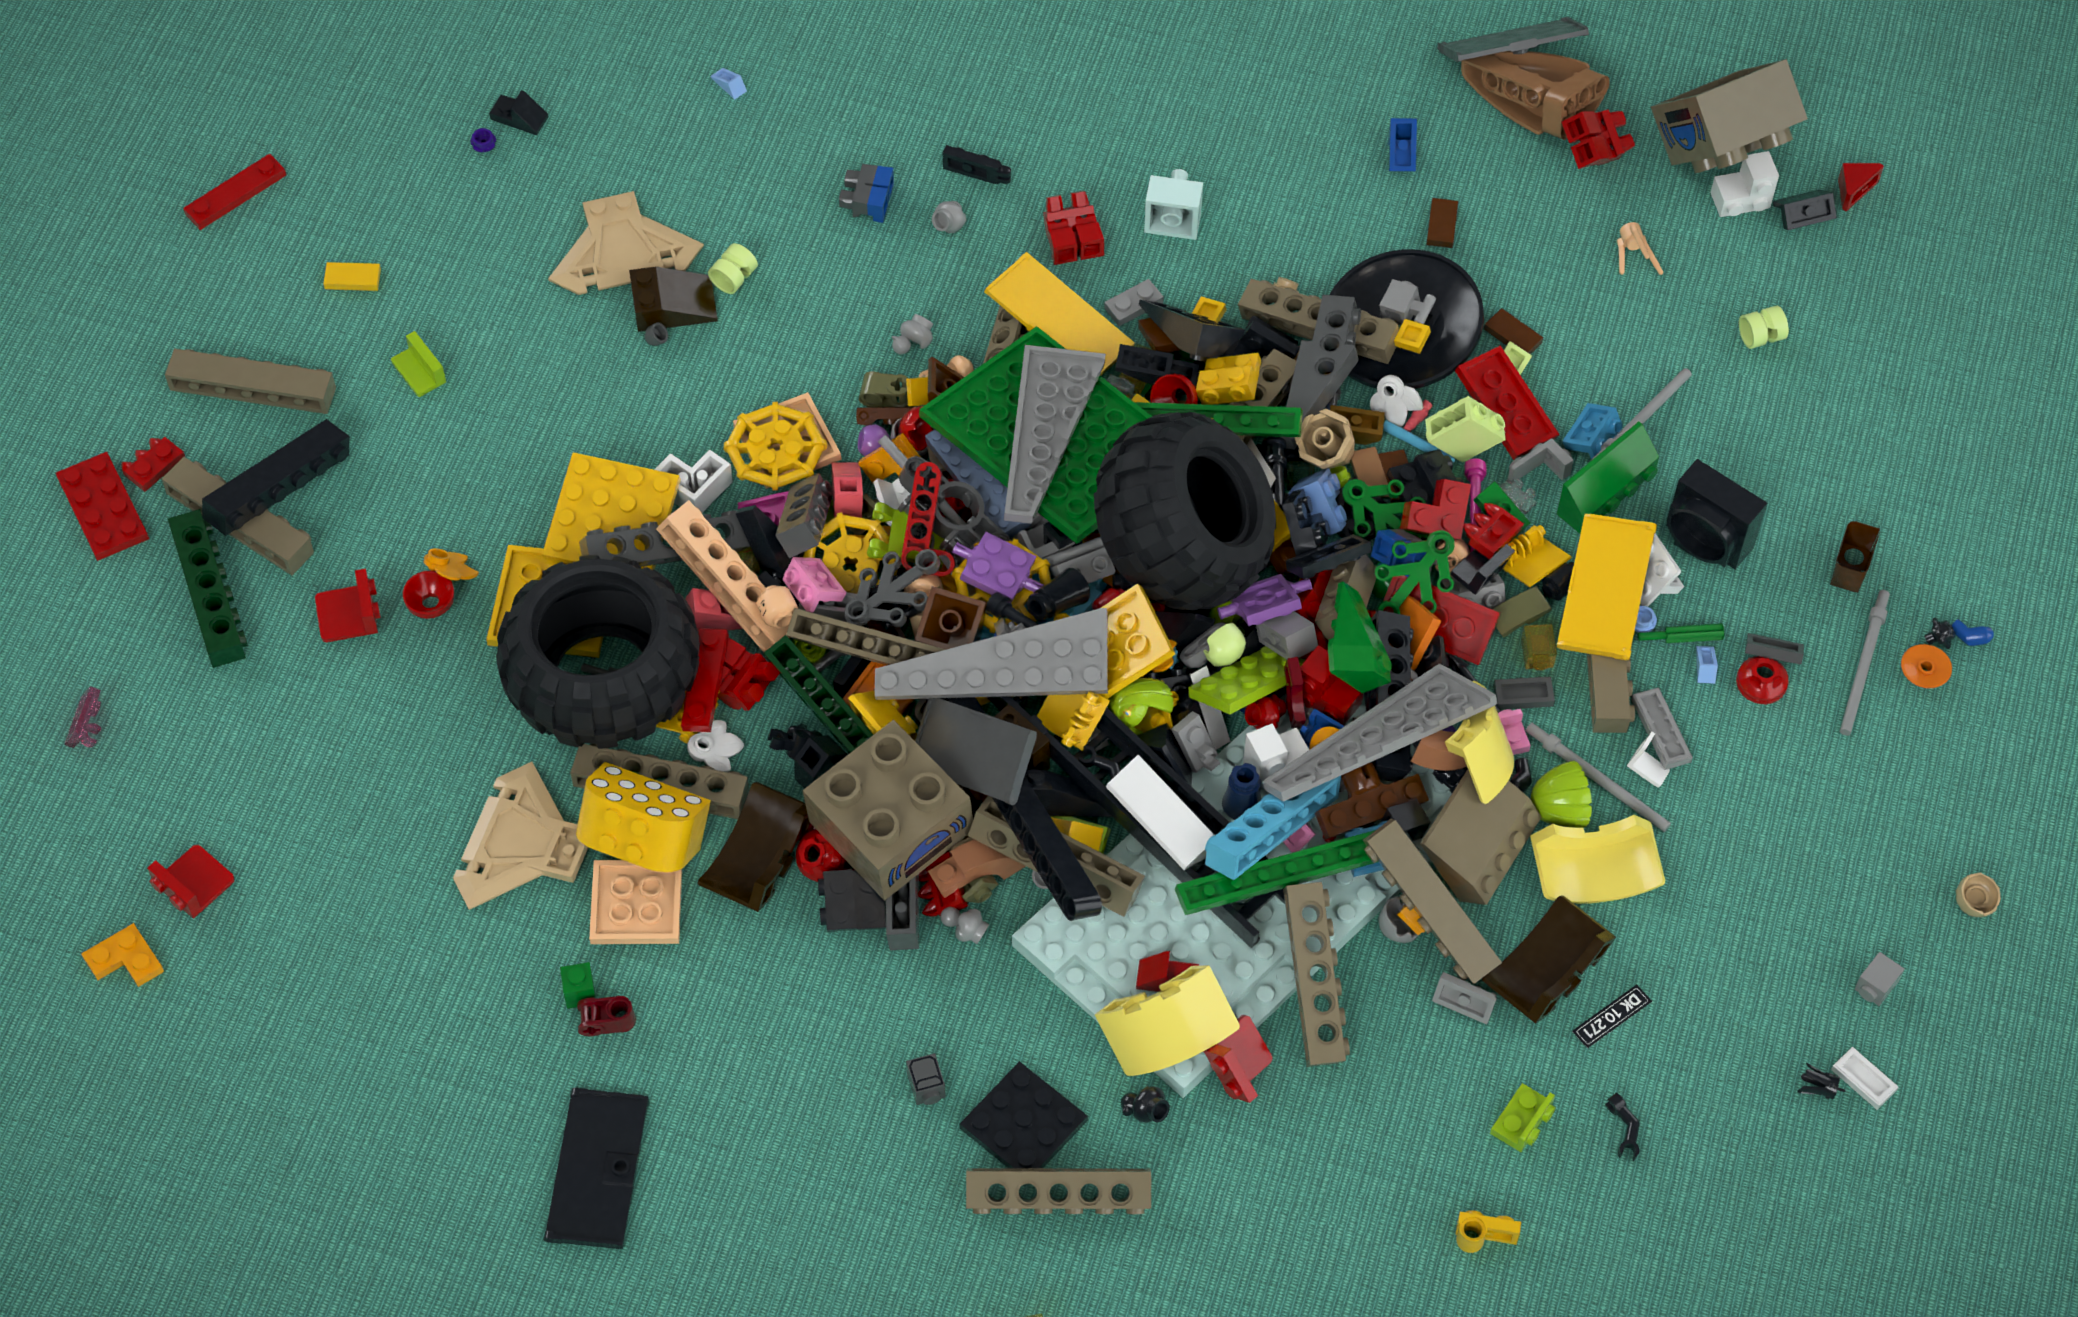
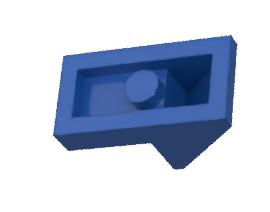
M1390 118L1388 135L1389 171H1416L1417 119Z

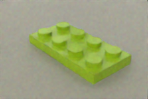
M1264 646L1256 653L1243 657L1240 661L1224 667L1219 672L1202 678L1200 682L1190 686L1189 697L1227 714H1232L1285 686L1284 666L1287 659ZM1299 657L1298 659L1301 667V665L1305 662V659Z

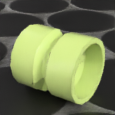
M736 243L731 244L722 254V259H718L708 271L711 282L718 289L728 294H734L744 283V279L748 278L758 266L755 256L747 248Z
M1778 305L1762 309L1760 313L1752 312L1739 318L1740 335L1744 344L1749 349L1766 345L1767 341L1773 343L1788 337L1787 318Z

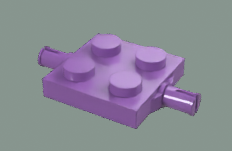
M985 532L979 544L973 549L959 542L954 546L952 553L967 559L966 567L961 574L960 580L990 595L1000 592L1008 597L1010 603H1012L1016 594L1023 588L1035 592L1044 586V584L1029 578L1030 570L1036 560L1035 555L988 532Z
M1282 574L1253 583L1237 598L1230 600L1232 604L1217 608L1221 620L1237 614L1244 619L1248 626L1259 625L1266 620L1278 616H1286L1293 611L1302 609L1301 601L1297 594L1311 590L1312 585L1309 579L1292 583L1287 581Z

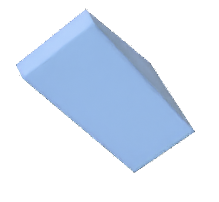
M722 68L711 75V79L734 100L747 92L739 74Z
M1696 646L1697 683L1715 684L1718 668L1715 649L1710 646Z

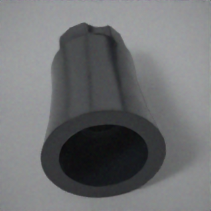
M1066 568L1055 579L1029 596V600L1026 602L1027 609L1038 621L1052 618L1065 610L1087 603L1090 598V588L1087 580L1078 570Z

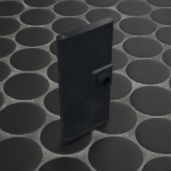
M585 1088L571 1089L548 1222L543 1239L545 1242L623 1249L649 1102L648 1096L588 1090Z

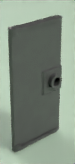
M1563 17L1561 20L1448 43L1441 42L1438 43L1437 49L1441 54L1446 55L1452 60L1461 62L1462 60L1505 51H1511L1513 54H1524L1529 52V48L1537 47L1539 44L1578 36H1588L1589 30L1587 26L1572 18Z
M929 698L915 742L956 784L1002 800L1007 804L1015 805L1021 791L1037 732L940 698Z

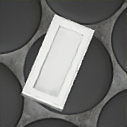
M1854 1047L1843 1055L1831 1069L1876 1110L1898 1089V1086Z

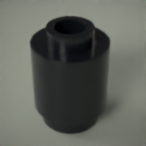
M1574 562L1564 563L1542 579V590L1548 598L1560 601L1568 595Z

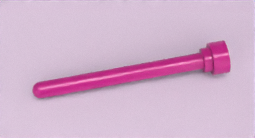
M1470 459L1464 464V475L1471 484L1470 524L1477 525L1474 513L1481 514V509L1473 499L1481 493V482L1486 476V462L1481 459ZM1470 546V553H1471V552L1474 550V548H1473L1472 546Z

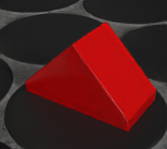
M1842 164L1838 183L1841 205L1844 211L1847 212L1879 183L1884 167L1882 164Z

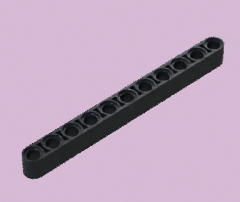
M976 697L940 698L986 714ZM1024 776L1021 791L1015 805L1007 804L1002 800L992 797L1065 917L1069 921L1100 915L1102 902L1099 893L1026 777Z

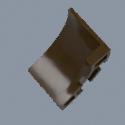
M759 782L752 783L733 831L712 865L698 879L697 884L759 912L774 895L775 889L773 888L778 877L785 878L795 859L790 855L797 840H801L808 831L810 822L806 804Z
M1561 895L1557 897L1547 913L1521 944L1500 965L1485 975L1482 981L1536 1024L1555 1010V1005L1562 995L1567 998L1581 983V980L1578 978L1579 975H1582L1590 965L1596 966L1616 936L1565 896Z

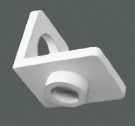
M1651 731L1638 747L1627 767L1659 788L1670 772V769L1664 770L1661 762L1645 752L1655 735Z

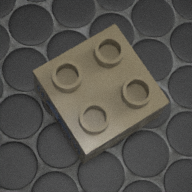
M1787 59L1736 71L1651 106L1671 165L1691 162L1695 173H1700L1714 167L1722 169L1748 159L1747 153L1760 148L1768 150L1793 140L1789 127L1808 119Z
M894 720L802 790L809 822L884 901L967 836L973 822L970 797Z

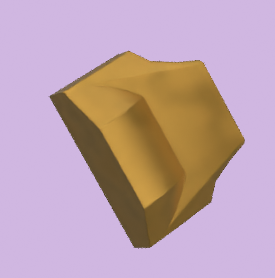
M1330 405V411L1342 415L1349 420L1355 444L1368 445L1381 441L1385 412Z

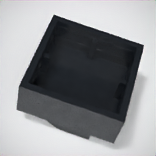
M1696 459L1678 480L1666 526L1675 540L1674 545L1691 556L1706 563L1719 564L1724 568L1728 565L1736 570L1755 546L1768 503L1704 462Z

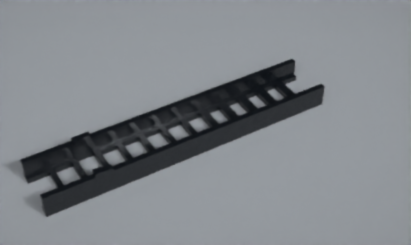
M1011 696L987 697L1000 711L1010 704L1050 740V758L1178 880L1183 883L1209 876L1216 872V870L1205 864L1197 871L1191 867L1183 870L1101 782L1109 774V771L1101 768L1093 775L1078 761V757L1085 758L1089 754L1085 753L1084 750H1079L1073 756L1060 744L1062 741L1061 737L1056 734L1052 736L1048 732V729L1037 717L1038 713L1031 716L1019 705L1029 696H1024L1021 700L1017 696L1015 698ZM1106 708L1096 726L1101 732L1086 746L1096 749L1108 738L1121 750L1112 759L1118 762L1119 765L1128 757L1133 760L1139 755L1214 835L1218 834L1230 823L1115 714ZM1264 856L1258 862L1268 860V858ZM1283 889L1255 896L1239 911L1230 903L1211 908L1210 910L1252 948L1259 942L1260 937L1259 931L1248 919L1274 896L1285 904Z

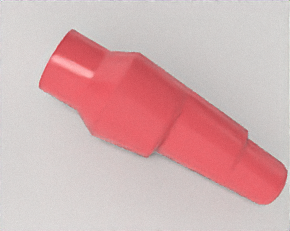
M1424 400L1423 409L1413 411L1403 429L1409 432L1428 416L1432 404L1428 400Z

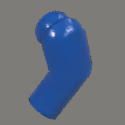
M1959 619L1952 624L1955 635L1968 646L1987 644L1994 637V632L1990 627L1969 628Z

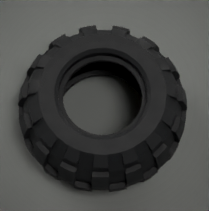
M1176 412L1158 414L1128 428L1113 443L1114 447L1104 456L1096 477L1097 492L1094 493V509L1097 526L1111 561L1132 587L1139 584L1143 587L1149 598L1172 609H1211L1237 598L1259 579L1258 573L1267 566L1274 547V531L1276 529L1274 499L1268 479L1259 461L1249 447L1227 426L1223 427L1214 419L1199 413Z
M597 555L579 557L580 561L566 565L560 562L542 572L540 580H531L515 595L510 612H505L497 636L498 650L496 654L497 667L502 687L509 701L517 710H520L522 717L527 723L542 735L544 733L548 735L554 734L560 743L573 747H582L584 743H596L598 749L618 747L617 741L631 737L638 741L655 732L656 724L671 720L681 709L685 699V690L691 691L698 672L699 635L693 612L687 601L680 593L675 594L674 586L661 573L648 567L641 569L637 561L615 556L613 559L608 560L600 559ZM596 637L621 638L629 641L642 652L630 664L604 674L581 675L558 668L562 657L570 648L582 641Z

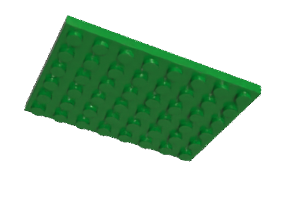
M1037 326L919 409L920 418L1007 488L1025 345L1065 349ZM1099 376L1038 510L1040 515L1076 544L1098 528L1094 509V493L1097 492L1096 477L1104 456L1114 447L1113 443L1128 428L1152 417L1101 376Z

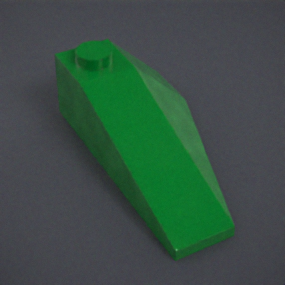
M1344 581L1339 582L1334 606L1337 612V619L1332 620L1331 628L1335 633L1334 638L1329 639L1328 642L1329 671L1359 692L1364 693L1391 683L1390 670L1392 665L1360 593Z

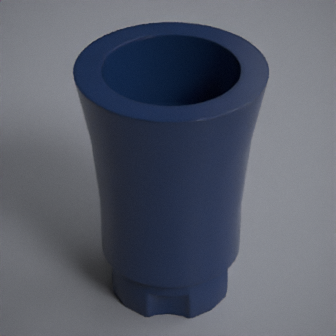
M1252 764L1236 765L1229 776L1227 790L1222 799V807L1227 816L1234 820L1262 799L1260 794L1261 779L1256 772V767Z

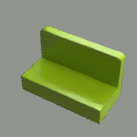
M413 331L406 335L408 349L392 357L391 362L417 397H421L446 383L443 366L416 331Z

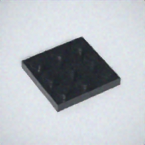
M1019 1061L959 1125L964 1133L1007 1168H1044L1088 1121V1115Z

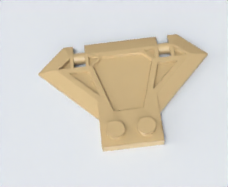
M634 191L582 202L588 227L550 275L548 281L577 295L588 293L586 287L597 285L599 291L631 284L629 270L656 266L662 268L674 267L675 270L686 271L704 247V244L641 215Z
M533 762L496 778L493 787L500 790L498 797H488L461 858V861L468 863L466 870H456L453 876V880L469 910L542 875L574 883L588 850V847L582 844L576 837L577 824L563 820ZM511 794L516 795L514 801L509 800ZM479 868H484L482 874L477 873Z

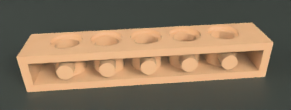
M690 500L669 515L656 528L763 652L787 634L788 627L777 629L766 625L757 607V600L766 587Z

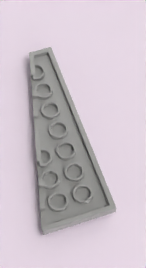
M1025 345L1004 521L1033 523L1101 374L1106 354Z
M1100 608L876 668L875 699L1088 694L1089 691L1095 694L1108 693L1107 608Z
M1439 663L1263 781L1265 791L1284 802L1498 704L1496 694Z

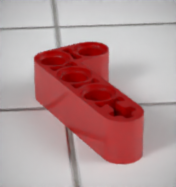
M924 462L917 467L915 472L901 562L907 570H910L913 567L907 562L908 554L914 550L920 552L930 549L937 556L945 555L950 560V567L947 571H937L931 575L947 576L952 573L956 566L954 556L947 551L930 548L942 472L936 464ZM928 467H932V472L936 473V478L930 479L929 482L930 488L935 487L934 493L927 490L918 491L919 484L925 486V478L921 476V472L927 471ZM921 495H928L932 500L931 507L926 511H921L916 506L917 498ZM916 523H923L927 528V534L922 539H916L912 535L911 529ZM933 562L927 563L926 567L932 565Z

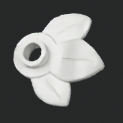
M1387 375L1378 382L1377 392L1370 400V408L1372 411L1385 412V417L1389 422L1402 427L1406 422L1408 410H1422L1423 402L1414 388L1404 386L1402 380L1397 376ZM1386 386L1392 387L1394 393H1390L1386 389Z
M713 720L711 732H700L693 735L688 741L687 749L689 755L694 760L704 761L707 766L717 771L729 772L731 765L728 758L741 752L744 748V743L738 736L726 733L727 725L725 721ZM698 744H702L706 746V748H701Z

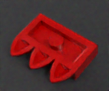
M166 437L162 439L150 438L149 445L151 449L148 451L136 450V461L134 463H121L123 474L144 492L185 457L184 451Z
M1485 503L1484 508L1487 515L1474 513L1477 525L1464 523L1463 527L1470 539L1469 545L1488 559H1491L1521 531L1524 523L1500 506Z
M951 852L941 855L918 874L919 881H929L919 891V897L932 899L925 906L922 912L923 915L941 916V912L947 907L961 910L968 906L962 897L965 894L963 887L958 888L954 893L944 898L928 872L952 857Z

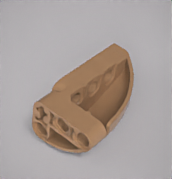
M1505 51L1461 61V71L1464 79L1478 94L1502 114L1535 134L1546 132L1563 140H1567L1562 121L1582 111H1594L1595 113L1610 84L1608 76L1590 70L1588 63L1549 53L1529 51L1524 54H1513L1511 51Z

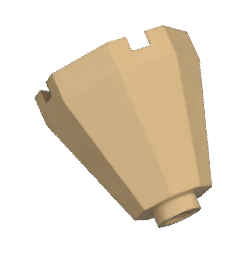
M1328 409L1319 411L1320 413L1317 415L1311 414L1306 416L1302 422L1301 437H1295L1296 444L1300 450V457L1321 469L1336 468L1349 464L1354 454L1355 444L1349 420Z

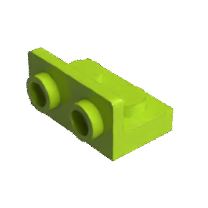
M1522 1083L1491 1128L1490 1134L1522 1152L1527 1144L1532 1146L1541 1131L1538 1127L1541 1122L1547 1123L1555 1112L1556 1107L1553 1106L1555 1095L1549 1092L1547 1097Z

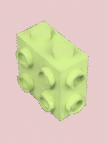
M1469 396L1460 399L1453 405L1425 419L1428 442L1462 463L1506 440L1503 417Z

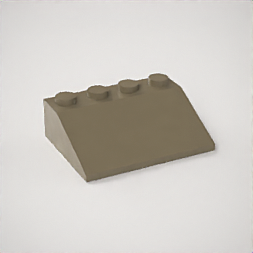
M1467 770L1420 845L1460 902L1487 905L1540 821L1541 815L1530 798L1509 780L1500 793L1489 803H1481L1469 770Z

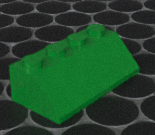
M1638 421L1563 484L1557 515L1579 534H1581L1585 514L1604 516L1607 512L1613 513L1626 496L1628 498L1632 497L1638 490L1639 485L1644 481H1651L1657 474L1659 455L1642 423Z

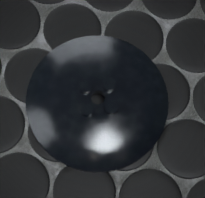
M1402 249L1375 255L1349 270L1337 282L1329 295L1355 297L1357 308L1368 312L1371 316L1382 319L1379 305L1392 279L1401 282H1411L1418 288L1420 302L1424 301L1427 294L1436 298L1424 325L1430 326L1431 333L1420 354L1396 347L1388 364L1358 355V362L1348 376L1363 385L1376 389L1378 382L1387 375L1399 377L1404 386L1414 389L1426 387L1446 378L1470 357L1481 337L1484 324V308L1477 285L1460 265L1434 252ZM1413 315L1411 321H1414L1415 315ZM1386 386L1388 391H1394L1392 387Z

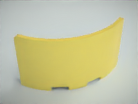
M1474 680L1472 681V682H1474V683L1480 685L1481 687L1485 688V687H1484L1483 685H1481L1480 683H1478V682H1476V681H1474ZM1495 706L1463 720L1458 730L1445 741L1449 752L1464 757L1481 803L1487 804L1500 793L1510 779L1514 768V755Z
M1632 815L1614 823L1601 825L1597 832L1585 833L1584 828H1571L1551 824L1530 835L1542 891L1546 899L1555 901L1557 897L1563 895L1576 904L1607 902L1636 896L1665 884L1652 824L1650 821L1639 816Z
M1209 965L1189 967L1181 974L1159 985L1161 991L1147 997L1146 993L1142 992L1130 997L1114 999L1095 1014L1100 1027L1127 1076L1151 1073L1178 1064L1211 1048L1239 1029V1022Z

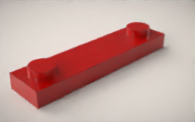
M269 153L183 208L184 213L199 230H202L287 176L286 171Z
M699 628V667L692 689L687 691L681 721L682 730L687 732H711L729 638L727 629Z

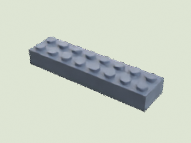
M933 430L925 435L926 444L954 481L965 482L973 486L980 493L984 502V514L1004 531L1009 538L1031 526L1030 523L1004 521L1008 489L937 430Z

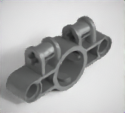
M918 456L909 458L899 474L900 484L910 495L901 503L898 510L905 512L907 515L909 513L915 477L909 471L916 472L920 464L927 462ZM928 467L927 471L921 472V476L925 478V486L919 484L918 491L927 490L934 493L935 487L930 488L929 482L930 479L936 478V473L932 472V467ZM942 476L938 503L941 504L948 497L960 499L967 508L971 509L972 517L965 525L952 524L950 520L940 514L937 505L933 532L939 537L944 538V541L939 546L941 550L951 553L957 560L956 564L959 566L965 558L952 553L957 542L973 549L974 544L981 541L985 532L1004 541H1011L1009 536L984 514L983 499L973 486L961 481L949 482ZM921 495L917 498L916 506L919 510L926 511L931 507L932 500L928 495ZM923 523L915 524L918 529L924 525Z

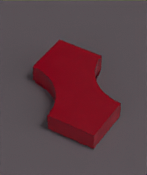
M1298 657L1288 658L1284 666L1287 691L1286 705L1291 728L1301 729L1306 721L1303 703L1304 683Z

